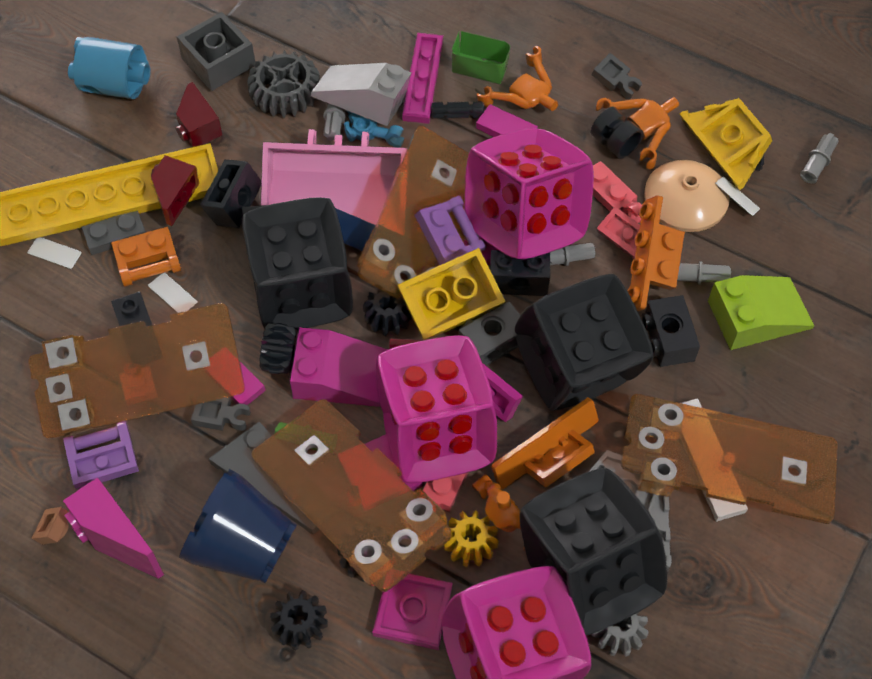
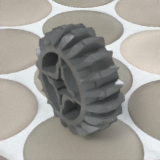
M285 50L282 54L277 55L273 51L272 57L263 55L262 62L255 61L254 68L250 69L247 80L249 96L256 107H261L263 113L270 111L273 117L280 113L283 118L288 113L296 116L297 111L305 113L307 106L313 107L314 100L317 98L312 97L311 92L320 81V75L313 61H308L305 55L298 57L296 51L289 55ZM301 79L304 81V83L301 84L298 81ZM266 84L270 85L268 89L265 87Z

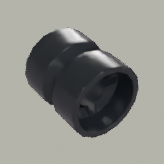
M609 107L594 121L590 133L601 144H607L608 150L617 158L623 159L636 149L644 133L632 121L626 122V116L617 108Z

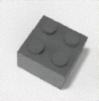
M222 12L177 36L182 60L211 91L255 66L252 43Z

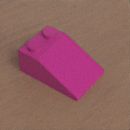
M299 327L290 379L293 399L381 407L377 389L376 360L379 354L388 349L331 330Z
M98 477L63 500L69 510L64 516L82 543L89 540L95 550L158 579L164 575L153 551Z

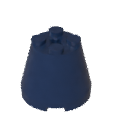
M229 469L219 480L201 510L202 513L193 528L194 532L191 531L179 558L192 565L266 583L297 525L292 523L288 517L242 475Z

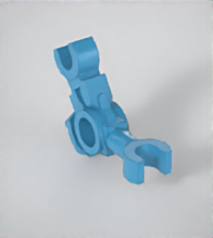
M347 111L349 113V120L353 124L350 127L349 121L344 122L345 134L350 142L356 138L361 141L362 132H368L369 140L378 137L385 139L393 147L401 148L404 137H401L403 132L401 126L379 127L377 122Z

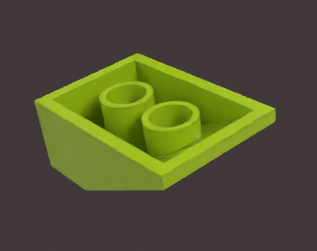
M741 275L714 282L708 298V303L730 350L810 330L814 327L790 277Z

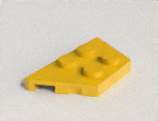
M740 98L726 101L723 104L704 106L705 110L689 113L686 110L679 113L684 123L739 191L743 189L772 142L769 132Z

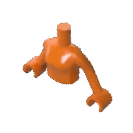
M539 46L533 47L534 55L526 53L527 65L535 67L540 80L525 73L513 82L509 93L494 92L490 86H486L484 88L485 95L476 94L477 101L484 102V106L488 107L489 104H493L494 99L503 100L523 109L533 108L541 104L547 109L554 111L558 106V102L548 96L552 90V84L542 64L541 48Z
M672 97L662 105H659L657 102L649 99H632L612 102L608 98L599 99L596 104V111L609 107H615L618 110L640 108L630 115L627 120L632 121L643 130L642 140L655 134L649 147L643 149L640 154V161L644 158H651L646 168L649 170L654 168L657 160L656 150L662 138L671 127L668 113L679 107L678 100Z
M487 474L472 484V487L479 492L483 500L488 497L485 513L496 527L505 532H512L516 529L521 530L520 510L510 498L509 493L501 490L500 485L493 482Z

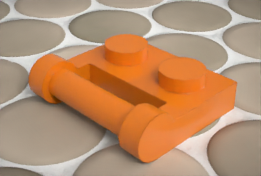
M168 227L111 242L124 287L133 285V281L168 271L173 273L181 271ZM167 258H168V260H164V261H161V262H157V263H154V264H150V265H147V266H143V267H140V268H136V269H133V270H129V269H131V268H135V267H138V266H142V265H145V264H149V263H152V262H156V261H159V260H163V259H167Z

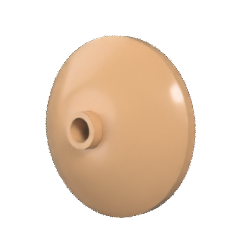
M675 160L659 166L649 176L644 190L645 200L656 195L663 197L660 223L684 232L703 231L716 225L726 214L730 201V196L716 184L722 177L709 166L691 160Z

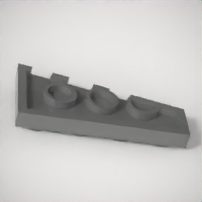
M260 421L209 458L210 464L218 470L221 469L227 473L231 469L242 475L286 517L312 535L338 516V510Z

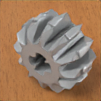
M638 612L618 622L619 626L613 627L612 625L591 634V636L601 638L598 643L599 649L604 648L606 645L611 646V656H615L618 648L621 649L625 657L629 656L631 647L639 650L643 645L641 639H646L649 631L644 628L648 622L647 616H637ZM620 627H626L624 631L620 629Z

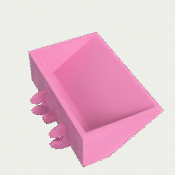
M311 129L308 132L307 144L263 142L261 206L305 198H329L335 208L400 236H404L408 149L369 147L368 132H362L361 146L342 145V135H335V145L317 144L316 131Z

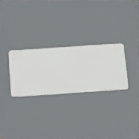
M725 177L720 178L716 182L723 191L752 216L760 210L757 205Z
M39 237L36 238L27 253L72 269L82 252Z
M162 273L148 284L156 294L180 315H183L198 303L196 299L166 273Z

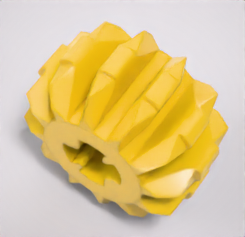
M462 510L459 515L460 520L451 517L449 520L450 528H446L443 531V537L447 540L444 542V550L452 551L451 560L453 562L462 557L465 568L469 565V560H474L475 564L479 567L482 565V557L490 560L493 557L492 549L498 547L499 540L495 538L498 532L497 527L489 526L490 519L488 516L483 517L481 520L478 519L479 513L477 510L473 511L472 517H468ZM471 535L473 540L476 537V541L469 542V538L465 540V537Z

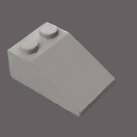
M388 63L332 65L312 90L311 96L388 126L405 98L411 72L404 70L398 65Z

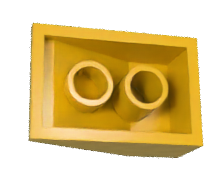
M479 248L397 285L423 341L464 325L469 320H476L506 302Z

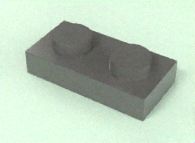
M138 211L117 215L82 226L91 256L113 249L111 242L146 233Z

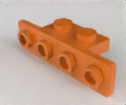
M659 195L645 200L639 211L641 222L635 237V245L637 247L635 259L630 267L632 278L627 291L637 311L646 308L650 284L668 290L675 289L677 286L685 232L659 224L663 197Z
M589 397L494 462L491 467L496 482L500 485L501 489L506 488L526 473L546 488L595 453L593 444L582 437L581 434L599 421L594 401Z

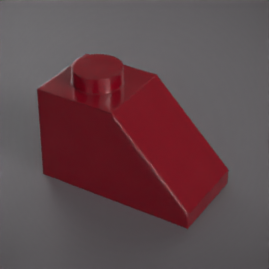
M188 83L176 113L179 124L176 126V130L183 142L187 140L191 147H196L222 136V130L217 114L194 83Z
M164 155L160 163L153 167L151 180L167 225L173 226L200 182L196 166Z

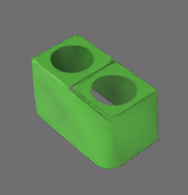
M461 31L460 41L458 32L452 47V72L501 84L508 65L510 45L505 41Z

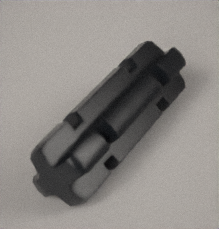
M473 101V104H469V102H447L446 105H443V102H433L431 105V115L433 118H443L444 115H447V118H469V115H473V118H480L485 111L484 102Z

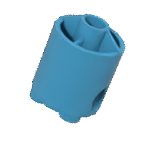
M77 37L75 40L74 62L70 63L68 67V77L74 80L78 90L134 100L141 93L143 85L149 82L151 69L142 46L93 37Z

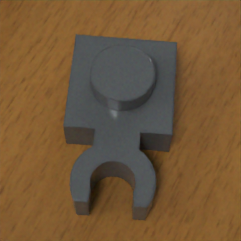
M611 53L594 68L591 74L611 91L618 87L621 95L628 100L634 94L628 87H633L638 91L642 86V82L638 78L628 76L631 69Z
M199 393L191 422L194 426L223 431L225 423L231 424L236 430H246L245 421L236 418L241 414L250 416L251 411L250 407L246 404H236L231 407V401L228 397Z

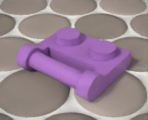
M456 196L446 202L419 210L415 214L440 265L477 248L481 252L487 248L483 239L479 240L462 207L464 202L461 196ZM453 212L469 244L468 246L464 245L448 213Z
M126 420L117 422L115 427L76 438L73 435L63 438L72 482L76 490L81 489L97 477L101 482H105L139 471ZM120 438L119 442L78 453L80 449Z

